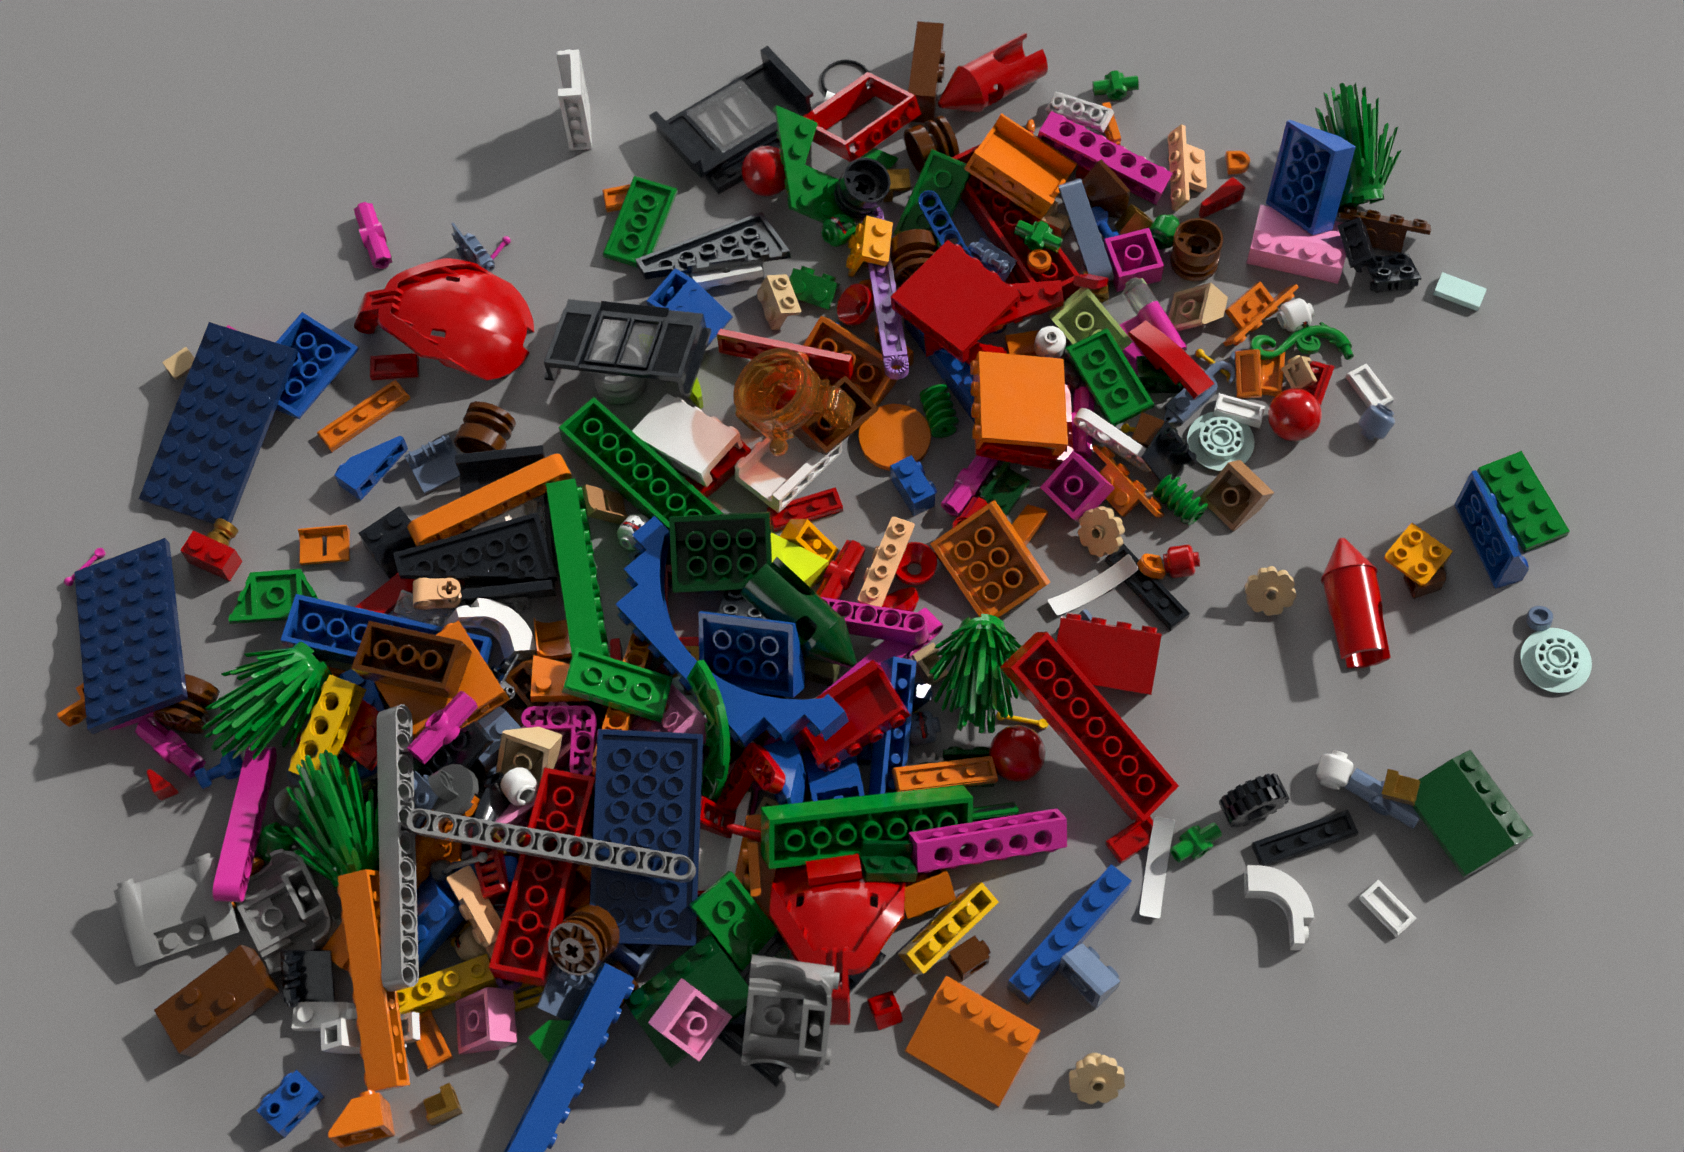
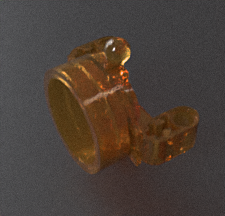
M788 348L770 349L754 357L739 374L733 394L736 417L750 430L760 432L768 439H771L769 450L771 454L777 457L787 453L788 443L786 440L794 438L795 430L804 425L811 416L822 415L833 427L849 429L856 404L841 388L829 386V380H820L817 372L809 365L807 354L800 351L795 352ZM797 390L790 402L782 409L776 411V405L781 396L788 391Z

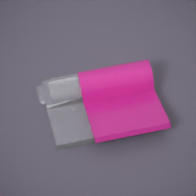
M1132 278L1125 284L1126 288L1122 294L1102 303L1127 335L1129 331L1147 321L1168 336L1184 351L1187 350L1186 344L1143 278ZM1132 342L1122 352L1137 375L1136 357L1145 355Z

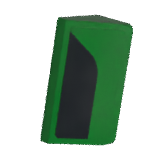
M1015 802L973 807L972 822L1018 815L1019 809Z

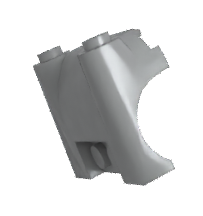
M283 849L271 852L269 864L258 873L249 877L244 901L237 902V908L269 968V974L274 980L282 975L280 950H322L342 923L340 917L335 919L333 915L331 916V912L311 874V868L294 851ZM307 851L303 852V854H305L311 859Z
M207 853L195 857L196 863L141 882L134 883L132 878L117 883L118 889L113 891L135 967L242 931L232 903L214 901L213 883L219 863L217 856L211 857V854Z
M752 955L741 1065L747 1066L761 1062L779 1064L790 1069L797 1081L810 1080L811 1076L820 1070H824V1065H830L831 1048H827L832 1007L831 994L833 989L838 990L839 973L834 972V966Z

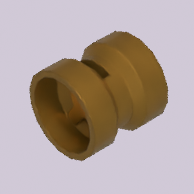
M218 518L213 524V531L208 532L206 536L230 546L229 541L236 537L239 530L230 522Z

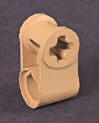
M419 578L414 580L413 607L419 610L440 608L452 609L459 606L462 600L460 583L454 578Z

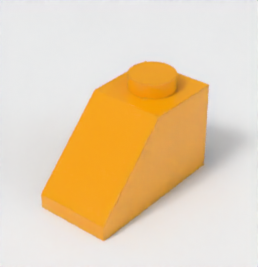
M790 519L780 537L828 560L829 563L839 550L808 519Z

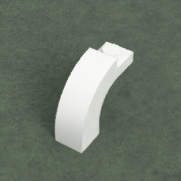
M477 598L471 607L460 606L456 608L447 620L448 624L459 620L464 628H481L490 632L498 640L504 659H510L518 654L519 656L516 661H528L537 650L534 636L524 619L513 609L498 601Z
M1247 865L1244 871L1245 898L1267 899L1279 905L1288 919L1290 950L1301 951L1305 942L1309 940L1308 926L1304 925H1310L1314 919L1312 904L1305 890L1285 872L1268 866Z
M409 1012L400 1015L405 1048L408 1043L420 1040L419 1013ZM339 1018L321 1024V1051L337 1054H360L361 1039L360 1032L356 1027V1021Z

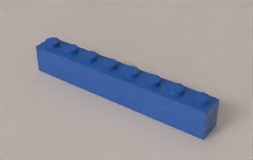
M601 962L504 1152H545L547 1148H552L558 1136L555 1131L559 1123H565L571 1111L568 1106L572 1098L576 1099L584 1084L581 1083L585 1073L589 1074L596 1063L594 1055L598 1047L601 1049L604 1047L609 1037V1034L606 1032L610 1024H615L621 1014L622 1009L619 1006L624 998L628 999L634 989V984H632L634 977L607 963Z

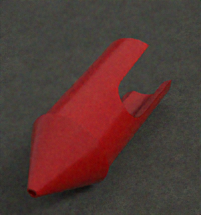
M1023 33L971 62L956 67L938 101V106L943 109L982 112L984 108L1047 74L1048 63L1043 49L1025 56L1023 40L1027 38V33ZM996 84L998 85V89H997V90L994 89V87H993V86H995Z
M1340 538L1335 545L1321 578V583L1325 589L1329 614L1333 619L1341 659L1345 658L1347 668H1365L1378 665L1389 660L1391 655L1383 619V604L1376 575L1377 568L1348 540Z

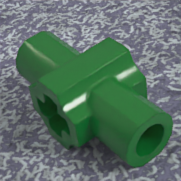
M1118 70L1110 71L1107 75H1104V80L1092 81L1094 96L1107 94V97L1113 101L1121 100L1127 96V91L1139 90L1138 76L1124 77V74Z
M1020 220L1014 230V234L1024 238V244L1032 251L1046 248L1057 253L1063 241L1062 238L1053 235V229L1043 221L1034 222L1031 225Z
M1214 822L1202 829L1199 825L1193 826L1180 835L1179 840L1181 842L1170 848L1171 855L1177 862H1181L1189 856H1192L1194 860L1199 859L1213 848L1212 842L1222 837V832Z

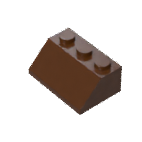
M844 376L793 419L791 432L807 448L827 455L874 415L879 408Z

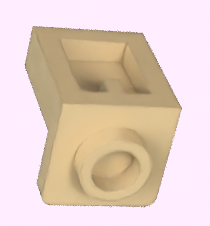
M1297 355L1287 361L1288 364L1281 368L1291 388L1304 390L1317 382L1309 366L1311 362L1309 357Z

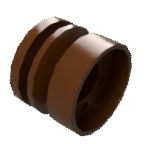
M937 116L933 120L926 121L925 128L918 124L904 131V143L908 156L919 173H921L931 149L949 157L959 154L955 133L947 119L943 116Z
M1193 218L1182 222L1176 228L1170 256L1173 271L1181 278L1190 281H1203L1210 278L1217 271L1223 245V234L1216 224L1210 220Z
M925 229L907 230L891 239L890 255L893 263L895 283L899 287L938 250L937 239L932 232Z
M479 401L470 403L466 411L467 413L463 418L464 424H461L455 436V446L464 454L506 449V441L511 437V432L516 425L515 419L510 413L496 405Z
M185 674L188 699L154 711L153 716L159 722L173 729L191 734H203L205 730H202V727L206 725L205 722H208L210 718L205 708L217 701L220 691L217 687L203 679Z
M595 905L579 907L552 930L548 939L552 960L561 970L568 974L577 976L589 974L617 948L620 940L619 928L615 919L603 908Z

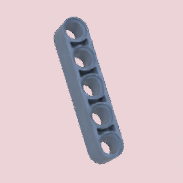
M1081 179L1058 185L1085 270L1091 275L1107 277L1108 282L1114 280L1113 271Z

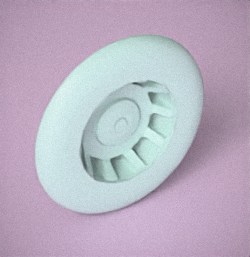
M1214 412L1206 413L1192 423L1187 435V444L1189 445V450L1196 454L1197 462L1204 467L1222 471L1228 462L1241 460L1243 463H1246L1251 457L1255 441L1252 430L1248 425L1236 422L1231 418L1214 416Z
M1549 628L1545 631H1536L1525 640L1521 649V664L1525 674L1536 686L1546 691L1566 693L1576 690L1587 681L1591 673L1592 660L1588 648L1580 638L1567 630Z

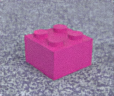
M1149 228L1104 239V247L1114 275V280L1112 281L1117 292L1161 281L1164 264Z
M1074 451L1070 453L1040 487L1077 522H1079L1080 517L1083 516L1085 511L1097 508L1115 489L1093 466Z

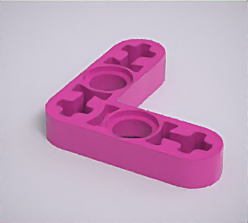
M533 706L524 710L521 720L526 728L541 727L553 732H571L570 772L580 774L576 768L581 767V758L579 756H584V764L588 767V770H584L583 775L592 776L591 763L596 748L597 716L590 707ZM545 713H548V725H546L544 720H536L535 725H532L528 720L533 717V714H536L538 718H546ZM564 713L566 715V720L562 725L553 724L552 720L555 714ZM584 713H587L591 718L586 720V729L588 731L591 730V732L583 731V723L579 718H582ZM583 737L589 738L590 746L585 750H579L577 748L578 740Z

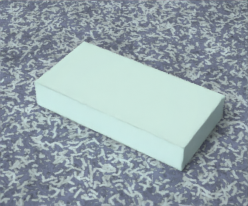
M1442 272L1433 295L1478 311L1487 289Z

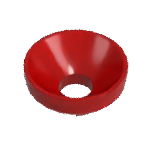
M860 283L846 288L840 296L837 305V315L840 321L856 326L867 320L874 310L873 293L868 287ZM866 303V307L860 315V309Z
M909 542L896 571V577L901 582L912 586L928 582L934 576L937 569V557L934 551L926 544ZM911 564H918L921 566L922 571L917 575H912L908 572L907 568Z
M914 587L897 590L886 596L882 607L914 612L919 601L918 592Z

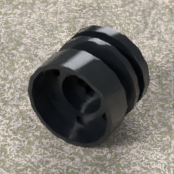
M858 158L850 162L835 185L834 198L836 204L848 216L854 218L870 216L876 211L889 192L891 184L889 173L881 163L871 158Z

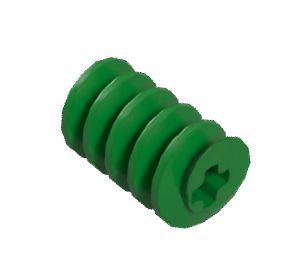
M945 384L927 387L919 395L931 434L935 438L953 435L957 430L955 426L959 423L958 417H954L956 416V411L952 409L954 404L950 401L951 396L947 393L948 387Z
M1170 474L1157 485L1153 495L1156 498L1161 497V503L1167 504V508L1170 511L1174 510V515L1181 517L1183 524L1188 523V526H1191L1204 514L1208 504L1205 503L1199 506L1201 497L1192 499L1194 491L1190 490L1185 493L1188 485L1184 483L1178 486L1181 478L1176 477L1172 480V474Z

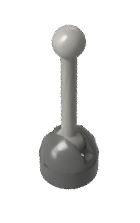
M481 852L477 857L451 864L446 859L435 861L431 864V875L437 882L445 881L449 875L454 873V869L476 862L485 863L488 860V854Z

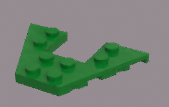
M776 105L773 108V112H775L778 127L777 138L780 140L779 151L781 163L784 165L786 178L784 182L788 192L787 201L789 209L821 223L839 213L844 214L834 198L835 185L839 179L805 165L818 123ZM877 148L871 149L860 157L877 160L886 170L898 161L897 157Z

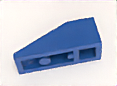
M398 436L350 457L338 467L334 474L339 486L361 501L408 450L407 444L402 436Z

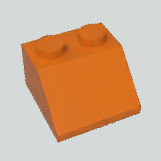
M945 868L935 869L930 873L917 872L916 882H906L904 914L907 919L920 917L927 911L945 907L950 902L956 900L949 873Z
M374 1090L360 1093L359 1097L350 1100L329 1130V1139L340 1148H345L395 1136L390 1103L379 1092L376 1093Z

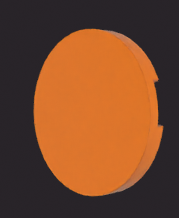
M887 404L878 407L879 410L860 426L859 443L863 455L874 466L890 471V465L911 455L916 462H920L926 456L930 447L931 432L927 420L919 411L907 405Z

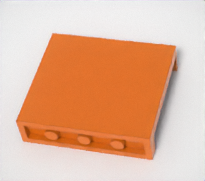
M1001 113L964 169L1042 220L1059 193L1058 185L1064 184L1077 163Z
M979 351L975 360H972L970 364V374L974 376V381L971 384V396H974L971 416L975 418L972 438L976 439V449H980L983 442L1049 447L1052 448V455L1062 456L1068 446L1064 360L1060 358Z
M459 620L444 626L442 631L436 634L437 636L460 640L472 651L458 693L460 691L465 692L477 703L478 708L459 727L462 729L489 714L510 700V698L495 678ZM375 682L390 708L405 705L410 709L412 714L413 741L426 728L425 723L427 719L436 711L443 710L452 700L451 698Z

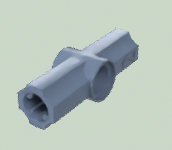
M1356 768L1345 788L1366 800L1375 812L1386 816L1391 815L1414 829L1420 817L1412 805L1384 799L1382 797V790L1385 781L1380 782Z

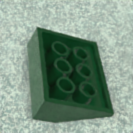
M770 512L669 517L673 592L743 589L766 563L769 566L772 564Z
M1471 750L1452 758L1418 779L1420 785L1415 805L1412 807L1463 878L1519 849L1533 836L1528 826Z
M711 934L707 935L638 988L628 999H624L633 1016L670 1068L674 1067L689 1054L648 1022L681 978L732 1016L727 1025L747 1010L749 986Z

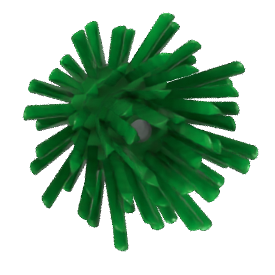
M1356 82L1353 86L1348 85V87L1345 86V83H1340V94H1337V97L1335 89L1331 87L1336 123L1326 93H1323L1328 112L1325 120L1323 113L1315 107L1320 130L1340 136L1356 146L1339 207H1358L1360 204H1373L1383 201V189L1402 151H1397L1394 160L1393 156L1389 157L1398 126L1394 128L1393 135L1389 137V141L1384 149L1389 124L1386 123L1384 125L1383 134L1379 135L1378 141L1379 97L1376 99V105L1371 111V103L1367 105L1366 87L1362 89L1361 117Z
M981 614V617L972 619L967 617L964 619L959 629L950 633L952 635L934 647L940 648L948 643L937 653V656L942 655V657L932 667L929 674H932L934 681L937 680L956 655V659L939 688L934 701L935 703L938 702L947 686L942 712L946 709L951 692L954 690L951 696L949 711L952 713L954 706L955 710L961 707L957 724L958 730L962 731L963 727L967 724V720H969L975 727L979 726V733H983L985 731L987 710L988 733H994L995 710L1000 713L1001 718H1007L1008 714L1011 719L1013 718L1010 697L1012 698L1011 689L1015 699L1018 698L1019 694L1015 684L1002 669L1000 672V667L1021 645L1015 640L1016 638L1007 632L1001 619L990 614Z
M301 641L292 648L244 653L246 657L258 656L257 659L259 661L235 667L237 669L224 672L221 675L226 677L250 671L238 676L237 680H243L248 677L253 679L220 697L216 702L205 708L211 710L220 707V710H224L202 727V730H207L221 720L213 730L204 736L209 738L212 734L223 733L213 742L211 749L216 751L234 736V739L221 750L223 758L240 744L237 747V751L233 754V759H235L262 733L250 747L251 751L259 748L252 756L254 761L304 701L282 742V747H285L296 729L291 741L293 747L307 715L319 700L322 685L327 681L329 674L332 675L324 661L320 663L312 655L314 651Z
M325 749L324 754H319L320 770H315L309 755L305 757L306 761L301 760L303 767L299 764L296 766L301 777L299 784L312 811L299 788H294L297 794L296 798L291 788L286 787L301 813L298 816L320 846L325 856L298 827H294L293 830L300 839L287 826H282V828L319 864L299 850H295L294 853L304 860L303 862L332 881L333 887L337 892L338 876L365 869L379 871L378 803L374 829L373 789L369 791V801L366 802L365 812L356 762L354 761L350 767V775L346 779L343 765L339 766L337 756L331 752L328 753Z

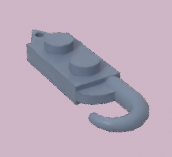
M1217 361L1210 365L1204 372L1215 384L1196 399L1184 388L1165 405L1164 421L1170 420L1168 421L1170 425L1176 423L1184 424L1215 395L1218 387L1213 376L1219 370H1228L1231 374L1228 382L1230 384L1233 383L1236 379V369L1234 366L1226 361Z

